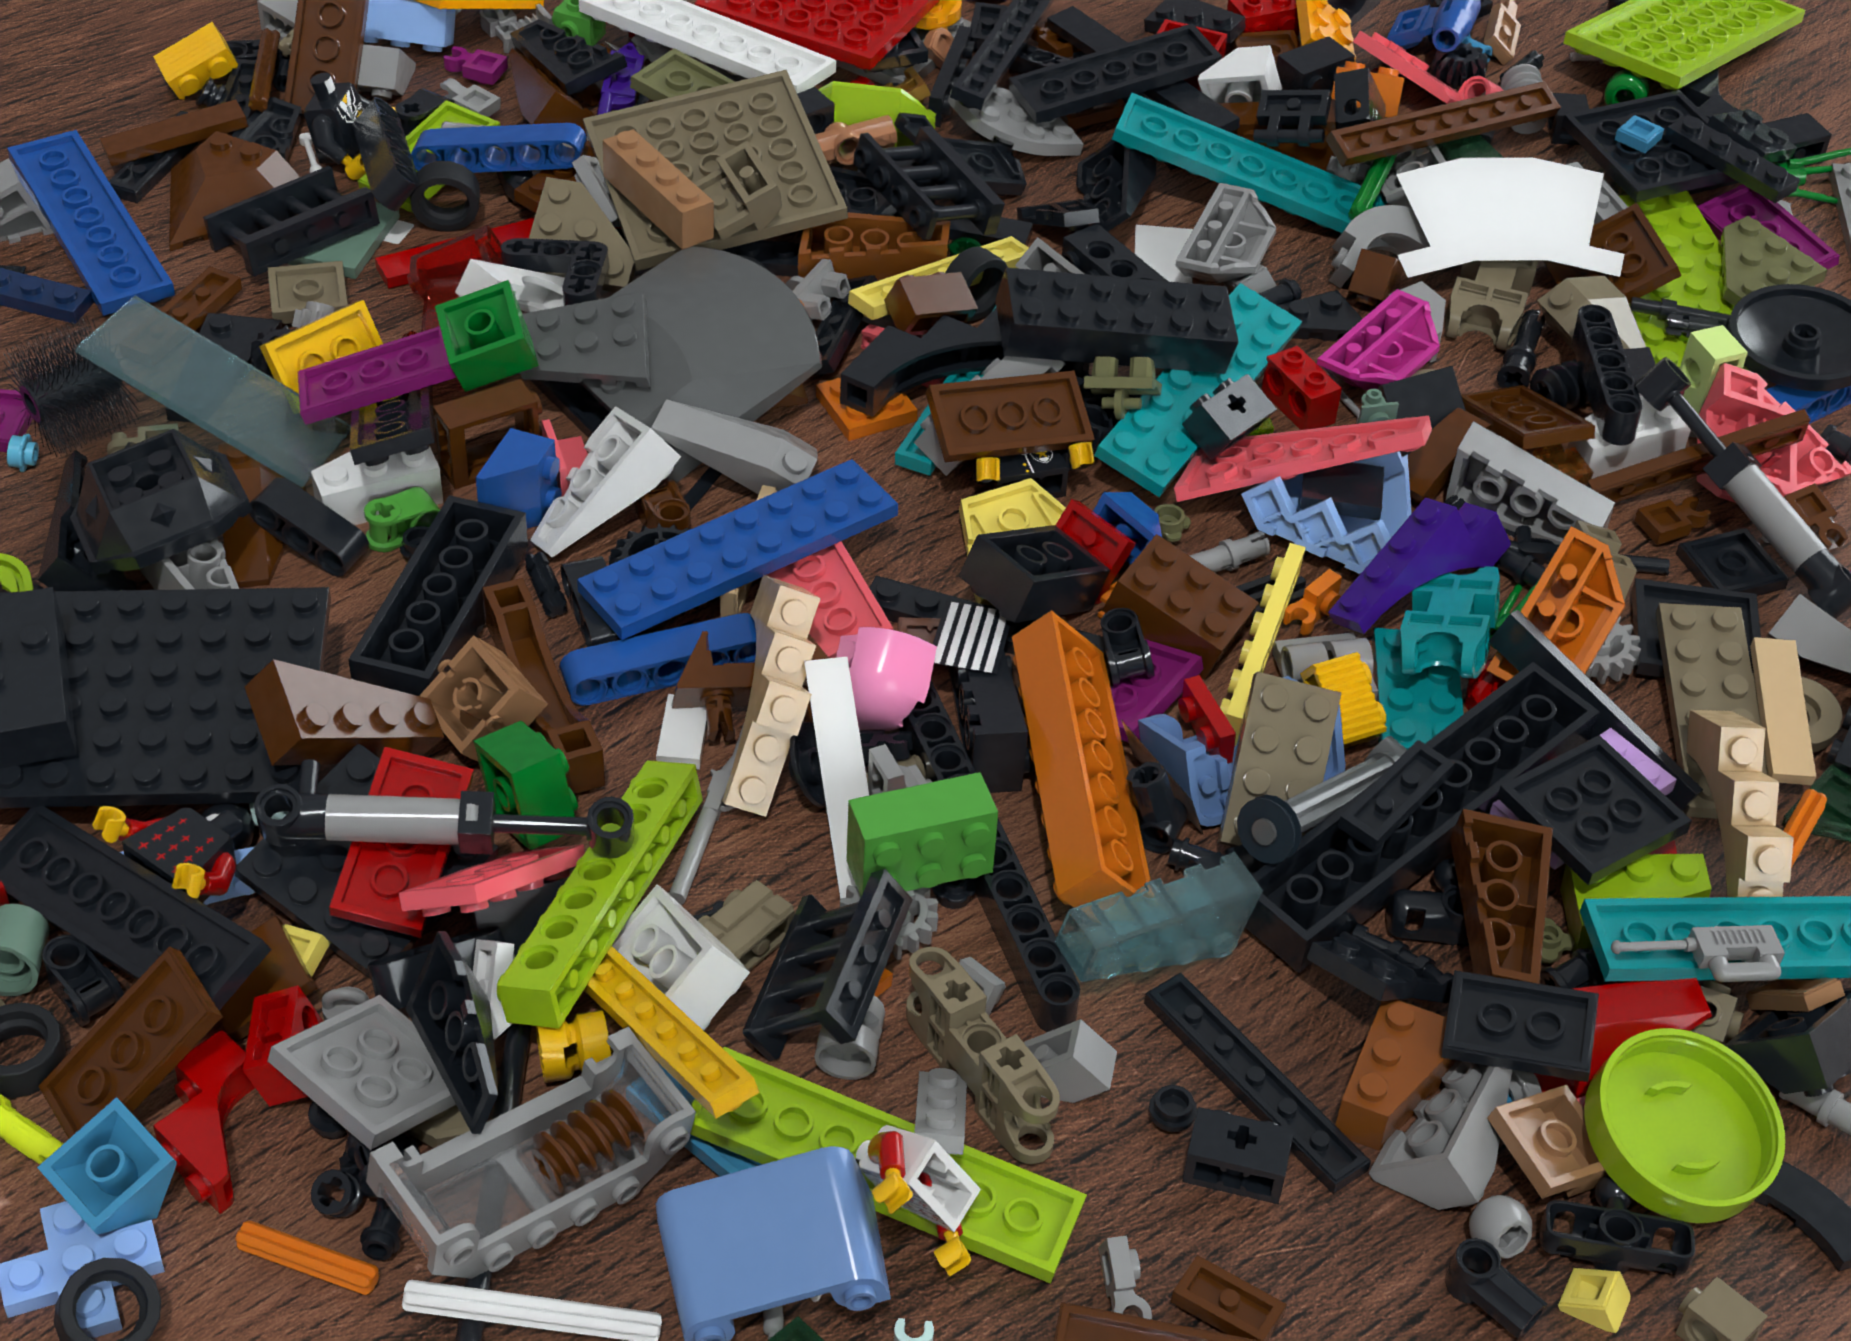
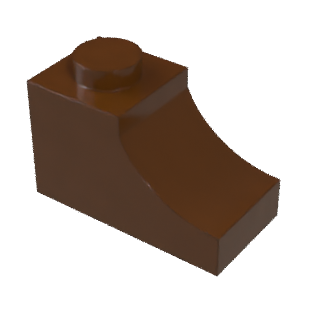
M1361 248L1348 289L1353 294H1357L1355 301L1376 307L1378 301L1383 302L1391 294L1397 280L1401 278L1403 272L1401 262L1397 258Z

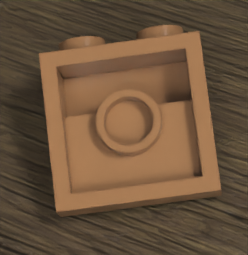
M1567 1085L1497 1106L1487 1117L1542 1199L1564 1191L1568 1197L1594 1189L1600 1178L1608 1175L1600 1164L1589 1141L1584 1109Z

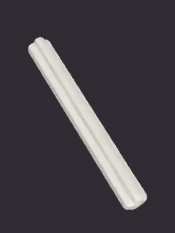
M418 1280L407 1281L402 1299L403 1309L410 1312L629 1341H658L662 1324L661 1315L657 1312Z

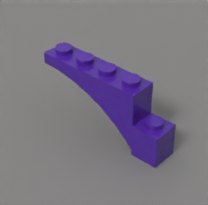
M1425 497L1329 610L1328 614L1333 623L1364 634L1383 613L1418 586L1440 575L1458 569L1484 568V566L1493 567L1511 545L1497 512L1466 502L1458 510L1455 506Z

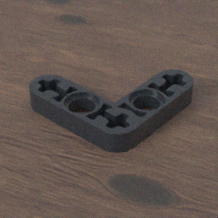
M515 238L507 240L501 245L502 265L535 272L566 273L562 285L564 306L599 299L609 268L608 247L605 244L596 241Z

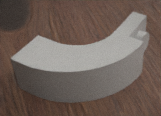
M1384 205L1366 210L1355 217L1331 247L1338 253L1331 263V266L1336 269L1329 281L1339 288L1344 285L1355 270L1361 248L1370 251L1385 250L1399 255L1430 247L1413 209L1401 205Z

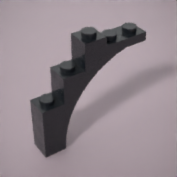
M997 308L977 328L943 315L922 338L888 325L841 373L840 403L873 417L888 402L915 386L950 375L984 371L996 358L1002 360L1005 357L1003 355ZM1063 361L1065 365L1059 371H1075V375L1079 376L1083 370L1089 374L1090 363Z

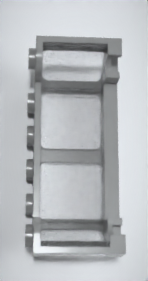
M629 1027L608 1036L607 1043L614 1051L612 1056L597 1063L592 1057L585 1060L581 1076L486 1122L481 1134H472L471 1131H468L421 1155L412 1145L405 1149L403 1156L394 1142L370 1152L367 1184L377 1197L384 1198L428 1260L427 1268L432 1275L472 1279L488 1270L495 1272L504 1268L512 1261L514 1256L531 1247L534 1249L542 1248L550 1243L557 1233L574 1224L576 1226H583L593 1220L599 1211L616 1202L624 1204L633 1199L646 1183L687 1144L690 1139L696 1111ZM605 1090H615L629 1102L642 1125L645 1139H641L634 1132H631L629 1137L632 1149L628 1152L616 1142L612 1144L615 1160L611 1163L600 1153L596 1154L598 1171L592 1173L587 1167L580 1164L578 1169L581 1181L577 1184L564 1174L561 1176L564 1192L559 1195L546 1182L534 1161L531 1150L534 1147L533 1136L539 1131H545L550 1135V1126L553 1122L559 1120L567 1124V1115L571 1111L580 1110L584 1113V1105L587 1101L593 1099L601 1103V1094Z

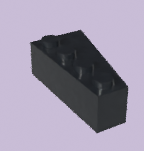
M1003 650L997 674L949 666L948 671L960 739L976 773L981 772L990 793L1022 791L1024 773H1030L1031 756L1029 747H1027L1028 730L1019 703L1017 686L1014 685L1012 679L1011 656H1005Z

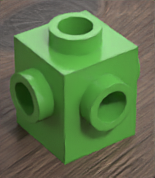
M564 0L553 12V25L565 30L568 37L578 35L585 38L587 45L593 47L606 34V22L597 21L592 16L579 12V0Z

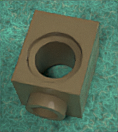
M1716 1277L1703 1291L1696 1286L1684 1298L1678 1308L1683 1317L1675 1334L1684 1341H1756L1768 1316L1724 1281Z

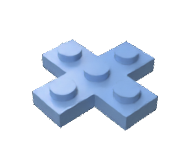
M67 1201L40 1208L48 1250L0 1263V1290L7 1317L10 1318L56 1304L69 1277L84 1264L101 1258H124L143 1267L150 1276L165 1272L153 1222L148 1220L97 1235ZM102 1281L88 1287L79 1297L76 1303V1318L79 1327L88 1337L96 1338L123 1329L113 1287L122 1284L116 1281Z

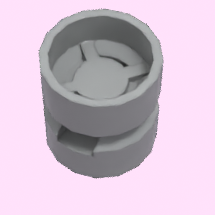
M876 996L872 998L855 1041L840 1044L821 1024L814 1058L816 1064L823 1072L845 1080H857L867 1077L874 1071L885 1017L884 1004Z

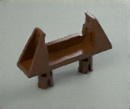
M702 631L677 683L671 704L672 709L705 707L708 739L713 742L715 741L718 723H720L724 740H731L735 737L731 707H748L755 662L713 665L711 650H709L708 631ZM808 634L807 639L816 645L812 660L828 659L829 657ZM805 677L802 687L809 692L807 677ZM809 701L803 721L813 723L811 703Z

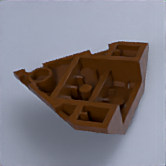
M214 132L171 169L170 251L183 248V241L194 240L200 237L204 241L209 240L203 219L204 216L295 180L300 176L277 150L233 137L226 133Z

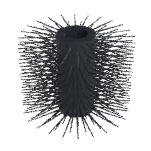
M85 324L92 341L86 329L84 330V336L81 327L80 330L78 327L77 332L81 337V341L75 331L74 335L71 332L74 340L70 335L69 342L64 331L62 338L66 347L59 335L57 338L60 347L58 348L55 339H52L54 346L53 344H48L50 352L46 344L42 346L38 339L43 351L39 346L38 353L37 349L35 350L33 347L32 351L36 357L35 359L30 349H27L28 360L24 351L22 352L24 357H22L20 351L19 354L17 352V358L19 361L20 358L22 359L26 369L21 361V365H19L15 356L13 357L19 368L18 370L16 365H13L18 372L17 374L14 370L15 374L13 376L20 386L14 380L13 382L20 389L18 392L21 394L22 399L18 400L23 401L25 409L30 414L29 422L31 417L34 419L35 437L37 422L41 439L40 425L46 442L49 439L51 443L50 435L53 444H55L53 435L59 448L61 447L58 442L59 439L63 448L65 444L67 445L63 435H65L69 446L71 444L70 439H68L70 436L73 437L74 442H77L73 435L74 433L76 437H79L80 441L81 439L83 440L77 427L80 428L83 437H86L85 429L88 433L90 432L89 427L92 433L94 429L96 430L92 421L95 422L97 429L101 427L103 430L100 422L102 425L104 424L103 418L107 427L110 422L106 414L110 416L112 423H115V421L117 422L115 416L117 419L119 418L118 410L122 419V416H125L121 406L124 408L126 415L128 413L122 400L131 415L130 418H133L128 408L131 405L125 396L129 399L130 397L122 388L123 386L134 397L124 386L125 384H123L124 380L121 374L127 373L120 372L117 365L121 362L116 364L113 359L115 350L113 356L109 354V338L107 352L103 336L104 348H102L97 330L95 337L91 325L88 329ZM91 330H92V333H93L94 338H95V340H96V343H95V341H94V339H93V337H92ZM45 348H46V350H47V352H48V354H49L50 359L48 358V356H47V354H46ZM86 415L88 416V418H89V420H90L92 426H91L90 423L88 422V419H87ZM57 430L59 431V433H60V435H61L63 441H62L61 438L59 437V434H58Z

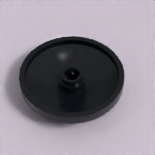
M1781 284L1755 290L1744 296L1734 306L1727 330L1748 352L1744 366L1750 371L1775 384L1798 390L1830 391L1851 386L1850 299L1814 286Z

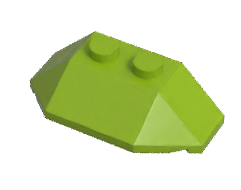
M832 81L818 89L835 103L834 123L843 122L847 125H852L889 115L894 124L899 113L925 115L935 129L936 113L930 109L927 110L917 99L902 88ZM894 125L897 132V142L894 147L914 145Z

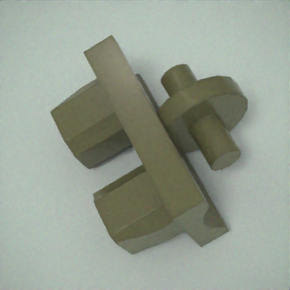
M1095 357L1092 376H1084V388L1091 389L1093 395H1114V397L1102 398V409H1114L1116 420L1124 419L1129 409H1141L1142 407L1141 398H1129V395L1161 396L1162 384L1155 379L1154 361L1149 357L1130 358L1129 377H1118V359L1114 357Z

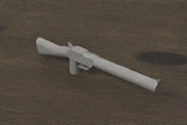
M743 726L731 758L721 770H710L712 779L707 789V797L670 892H667L680 905L686 901L716 821L719 820L721 812L730 811L735 808L729 805L724 806L722 799L733 768Z

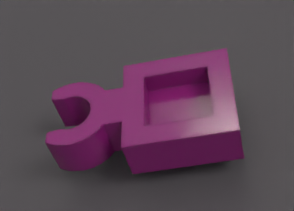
M453 46L452 57L447 55L443 57L444 69L450 72L462 71L464 78L475 80L481 84L494 85L508 69L507 56L477 49L472 54L462 47Z

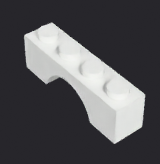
M470 259L455 293L461 297L509 280L520 309L529 313L564 306L562 285L565 277Z

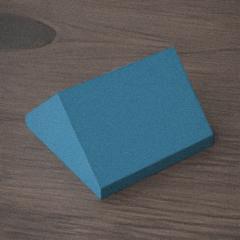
M116 1097L37 1168L86 1224L99 1235L156 1219L177 1162Z

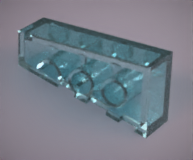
M1233 852L1221 856V865L1205 870L1202 864H1198L1185 869V877L1164 884L1161 878L1146 882L1143 887L1130 897H1126L1121 891L1069 909L1055 943L1080 982L1110 979L1118 975L1139 971L1148 972L1155 968L1177 964L1186 965L1193 961L1214 957L1223 958L1232 954L1237 947V942L1263 892L1262 888L1238 855Z

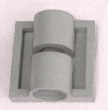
M1354 632L1274 641L1272 653L1282 677L1290 676L1303 683L1300 673L1311 665L1355 652L1360 654V660L1368 665L1371 675L1373 674L1374 661L1371 645L1367 638H1356ZM1372 677V692L1375 694L1376 700L1378 689Z

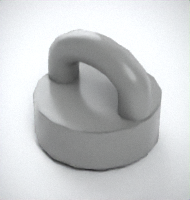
M349 986L326 992L322 997L324 1021L369 1000V997L359 988Z

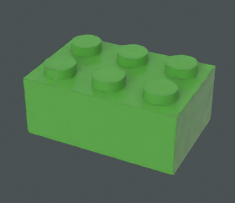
M981 772L848 800L846 861L860 897L864 892L871 873L886 869L905 891L931 888L938 884L966 878H977L984 874L993 873L998 810Z

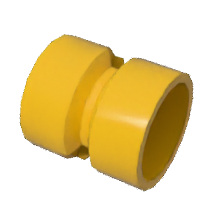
M603 1010L576 1014L573 1022L567 1023L564 1020L559 1029L536 1026L539 1057L545 1083L571 1079L575 1071L580 1070L582 1072L584 1061L591 1057L597 1063L611 1056V1048L607 1043L609 1035ZM573 1043L575 1044V1049L573 1050L565 1048L569 1047Z

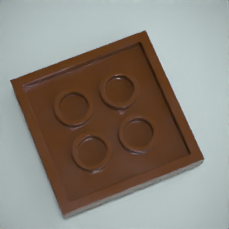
M1637 203L1593 225L1589 246L1624 254L1620 277L1542 260L1556 285L1566 278L1605 276L1626 296L1628 303H1630L1632 296L1640 298L1681 277L1677 264Z

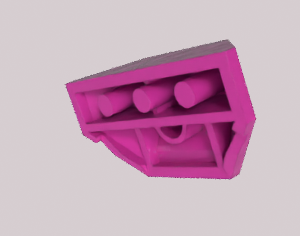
M1396 289L1318 357L1317 365L1334 377L1365 391L1378 389L1383 384L1409 378L1439 352L1440 344L1435 324L1431 317L1429 302Z

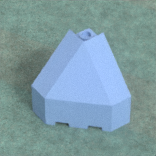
M1399 451L1353 462L1384 467L1380 520L1339 515L1331 497L1305 509H1300L1303 474H1298L1296 477L1288 480H1282L1278 476L1253 486L1241 495L1259 531L1271 536L1276 534L1294 542V544L1306 547L1305 551L1322 558L1327 556L1345 564V568L1360 574L1412 514L1408 454L1401 456Z

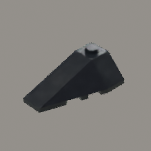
M1114 140L1105 144L1077 165L1076 185L1084 194L1083 199L1098 208L1100 221L1098 224L1107 232L1132 216L1156 176L1157 159L1136 149L1126 148Z

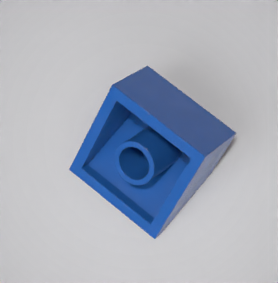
M510 428L476 476L478 502L525 512L527 529L539 526L553 500L562 496L561 488L558 487L557 483L560 460L556 457L555 440Z

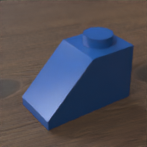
M1103 492L1093 512L1136 543L1126 559L1128 563L1132 564L1156 534L1162 537L1159 516L1132 492Z

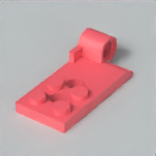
M1359 31L1353 41L1393 69L1399 70V73L1446 104L1478 97L1485 91V95L1503 91L1500 86L1485 77L1473 76L1464 81L1457 92L1428 73L1427 70L1430 67L1428 64L1414 55L1412 56L1404 48L1377 32L1369 36Z

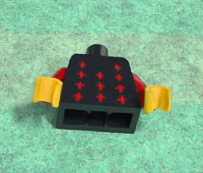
M102 806L98 809L92 824L94 829L103 830L102 838L107 842L114 843L118 839L122 841L126 857L171 883V888L175 890L181 889L188 896L202 903L210 895L221 896L229 890L237 865L232 839L243 831L240 820L229 810L223 811L209 821L191 808H182L167 817L143 822L126 818V815L115 807Z

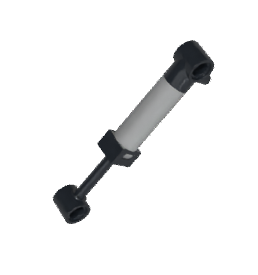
M1664 357L1635 383L1637 390L1656 410L1661 412L1667 406H1671L1714 457L1713 460L1703 467L1704 471L1719 489L1727 491L1807 587L1808 594L1814 603L1833 618H1838L1851 607V572L1837 561L1760 469L1762 465L1747 447L1735 442L1726 447L1684 398V391L1691 386L1687 376L1674 362Z
M306 759L301 763L298 792L288 785H271L257 795L254 803L260 833L267 842L280 847L292 845L299 840L459 845L460 853L493 854L495 833L586 836L593 852L601 857L611 859L626 854L634 841L633 810L621 798L611 796L597 800L589 808L587 817L496 814L494 792L461 791L460 799L317 793L320 764L314 759ZM277 812H290L284 819H271ZM610 823L621 827L614 832H607L601 829L603 825Z

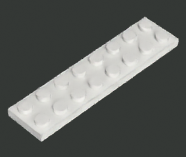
M579 0V12L592 16L597 21L607 22L619 27L622 31L642 36L649 42L659 43L672 49L675 48L684 54L699 59L702 63L712 64L725 69L732 75H740L749 79L787 70L796 92L800 93L813 88L836 73L835 59L684 0Z

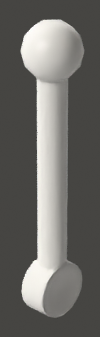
M310 133L300 134L299 143L305 146L311 164L309 172L312 173L321 169L322 167L317 163L312 148L313 142Z

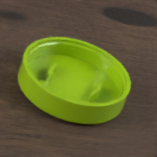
M1673 1028L1648 1030L1632 1036L1623 1042L1602 1064L1593 1076L1586 1093L1584 1105L1586 1130L1600 1164L1627 1195L1644 1207L1662 1216L1689 1223H1712L1731 1218L1747 1208L1774 1181L1781 1168L1785 1154V1130L1780 1110L1772 1093L1758 1073L1742 1057L1725 1045L1707 1036Z

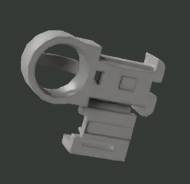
M536 4V15L533 13L531 19L524 16L525 20L519 19L518 21L512 9H480L482 30L490 37L498 36L503 42L504 53H509L512 48L515 50L517 48L512 42L511 32L538 19L553 25L552 16L541 4Z

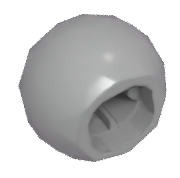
M1493 1195L1479 1202L1469 1218V1234L1471 1238L1483 1239L1491 1243L1498 1250L1501 1259H1509L1521 1253L1531 1240L1532 1219L1525 1206L1510 1196Z

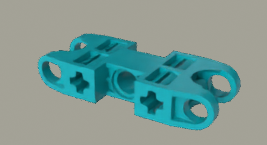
M1484 566V568H1479L1474 573L1465 575L1446 573L1412 590V611H1405L1400 627V665L1402 674L1415 675L1416 673H1421L1427 667L1443 665L1456 669L1462 678L1476 679L1485 668L1490 649V643L1488 642L1490 640V628H1495L1499 614L1500 575L1498 567Z

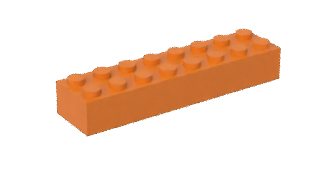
M1051 610L1013 635L1012 641L1015 652L1013 661L1018 670L1020 680L1018 690L1023 699L1026 714L1024 720L1031 742L1029 752L1034 762L1037 776L1035 786L1040 795L1043 810L1041 820L1046 829L1049 843L1047 854L1052 863L1055 877L1053 888L1058 899L1063 904L1071 905L1085 915L1091 924L1099 925L1115 936L1157 911L1137 812L1126 780L1128 769L1104 654Z

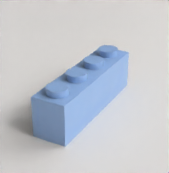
M369 0L364 42L378 43V38L390 40L391 46L410 47V43L423 44V50L442 52L443 47L454 44L456 9H438L415 0Z

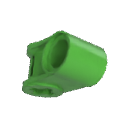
M411 487L403 492L368 502L364 508V517L369 522V530L366 532L369 548L377 552H390L403 546L402 537L404 532L415 526L430 527L440 508L422 487Z

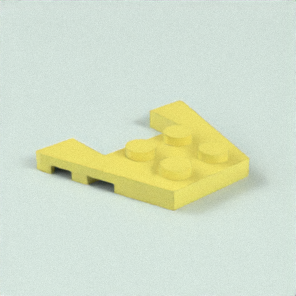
M1032 478L961 499L959 513L967 556L979 534L1056 525L1066 507ZM974 594L977 603L988 606L992 605L988 600Z

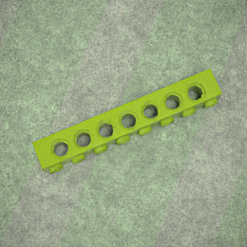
M647 760L637 776L631 780L629 788L621 799L627 802L633 810L634 841L632 847L626 854L618 858L609 859L599 856L589 846L583 857L578 859L576 867L564 885L559 888L556 897L546 912L540 916L538 924L526 942L520 946L518 954L498 980L497 998L502 1003L507 1023L558 1029L561 1027L702 803L703 798L695 764ZM610 823L603 825L601 829L607 832H614L621 827Z

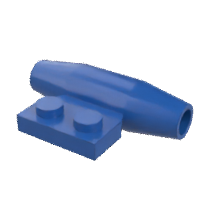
M1442 0L1439 7L1431 8L1430 5L1399 12L1387 38L1402 48L1409 49L1417 46L1425 36L1433 33L1432 41L1436 49L1442 52L1453 51L1469 36L1480 12L1481 0Z

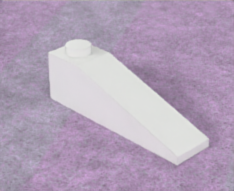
M615 406L588 439L584 446L589 452L580 468L572 467L566 477L570 481L569 488L564 496L553 500L530 541L549 556L554 557L656 488L661 480L671 474L674 465L681 456L651 428Z

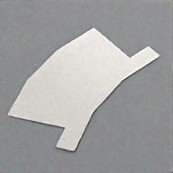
M1460 158L1396 174L1430 244V247L1397 255L1408 278L1472 261L1548 260L1620 277L1624 260L1623 253L1589 246L1604 173L1537 158Z

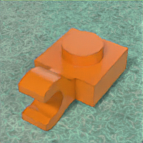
M1328 569L1305 588L1302 599L1287 606L1283 623L1288 625L1292 620H1302L1300 634L1303 636L1310 634L1314 629L1315 623L1323 616H1329V610L1340 599L1339 590L1342 576Z

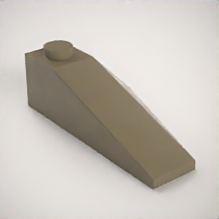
M1605 276L1566 278L1537 300L1547 324L1572 350V338L1578 310L1582 306L1590 304L1603 306L1611 312L1623 349L1646 347L1626 296Z

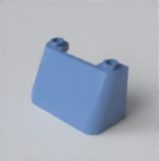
M1290 676L1282 677V678H1285V679L1297 681V680L1291 678ZM1340 705L1338 707L1323 782L1345 771L1346 764ZM1157 714L1138 720L1141 742L1192 799L1199 823L1206 827L1221 824L1239 740L1234 747L1233 762L1227 764V760L1222 756L1209 755L1206 752L1205 745L1197 741L1196 735L1183 739L1180 723L1172 716Z
M830 1146L673 1189L660 1196L656 1202L659 1231L684 1341H730L735 1334L733 1319L826 1293H831L833 1299L839 1305L853 1311L866 1310L874 1306L875 1303L891 1299L873 1195L854 1155L848 1149Z

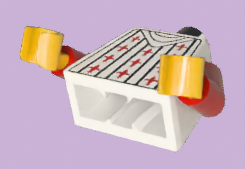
M889 1125L882 1127L871 1140H866L859 1146L856 1152V1161L859 1168L876 1186L871 1190L874 1199L878 1203L884 1201L890 1214L903 1207L936 1223L938 1237L941 1240L947 1241V1243L933 1252L942 1268H945L947 1274L952 1276L971 1262V1256L959 1238L963 1234L961 1221L981 1189L936 1140Z

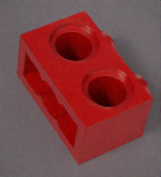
M1298 345L1267 356L1268 364L1264 371L1261 390L1300 430L1324 428L1336 422L1342 388Z
M299 985L254 997L243 1072L269 1107L308 1097L268 1062L271 1046L323 1022Z

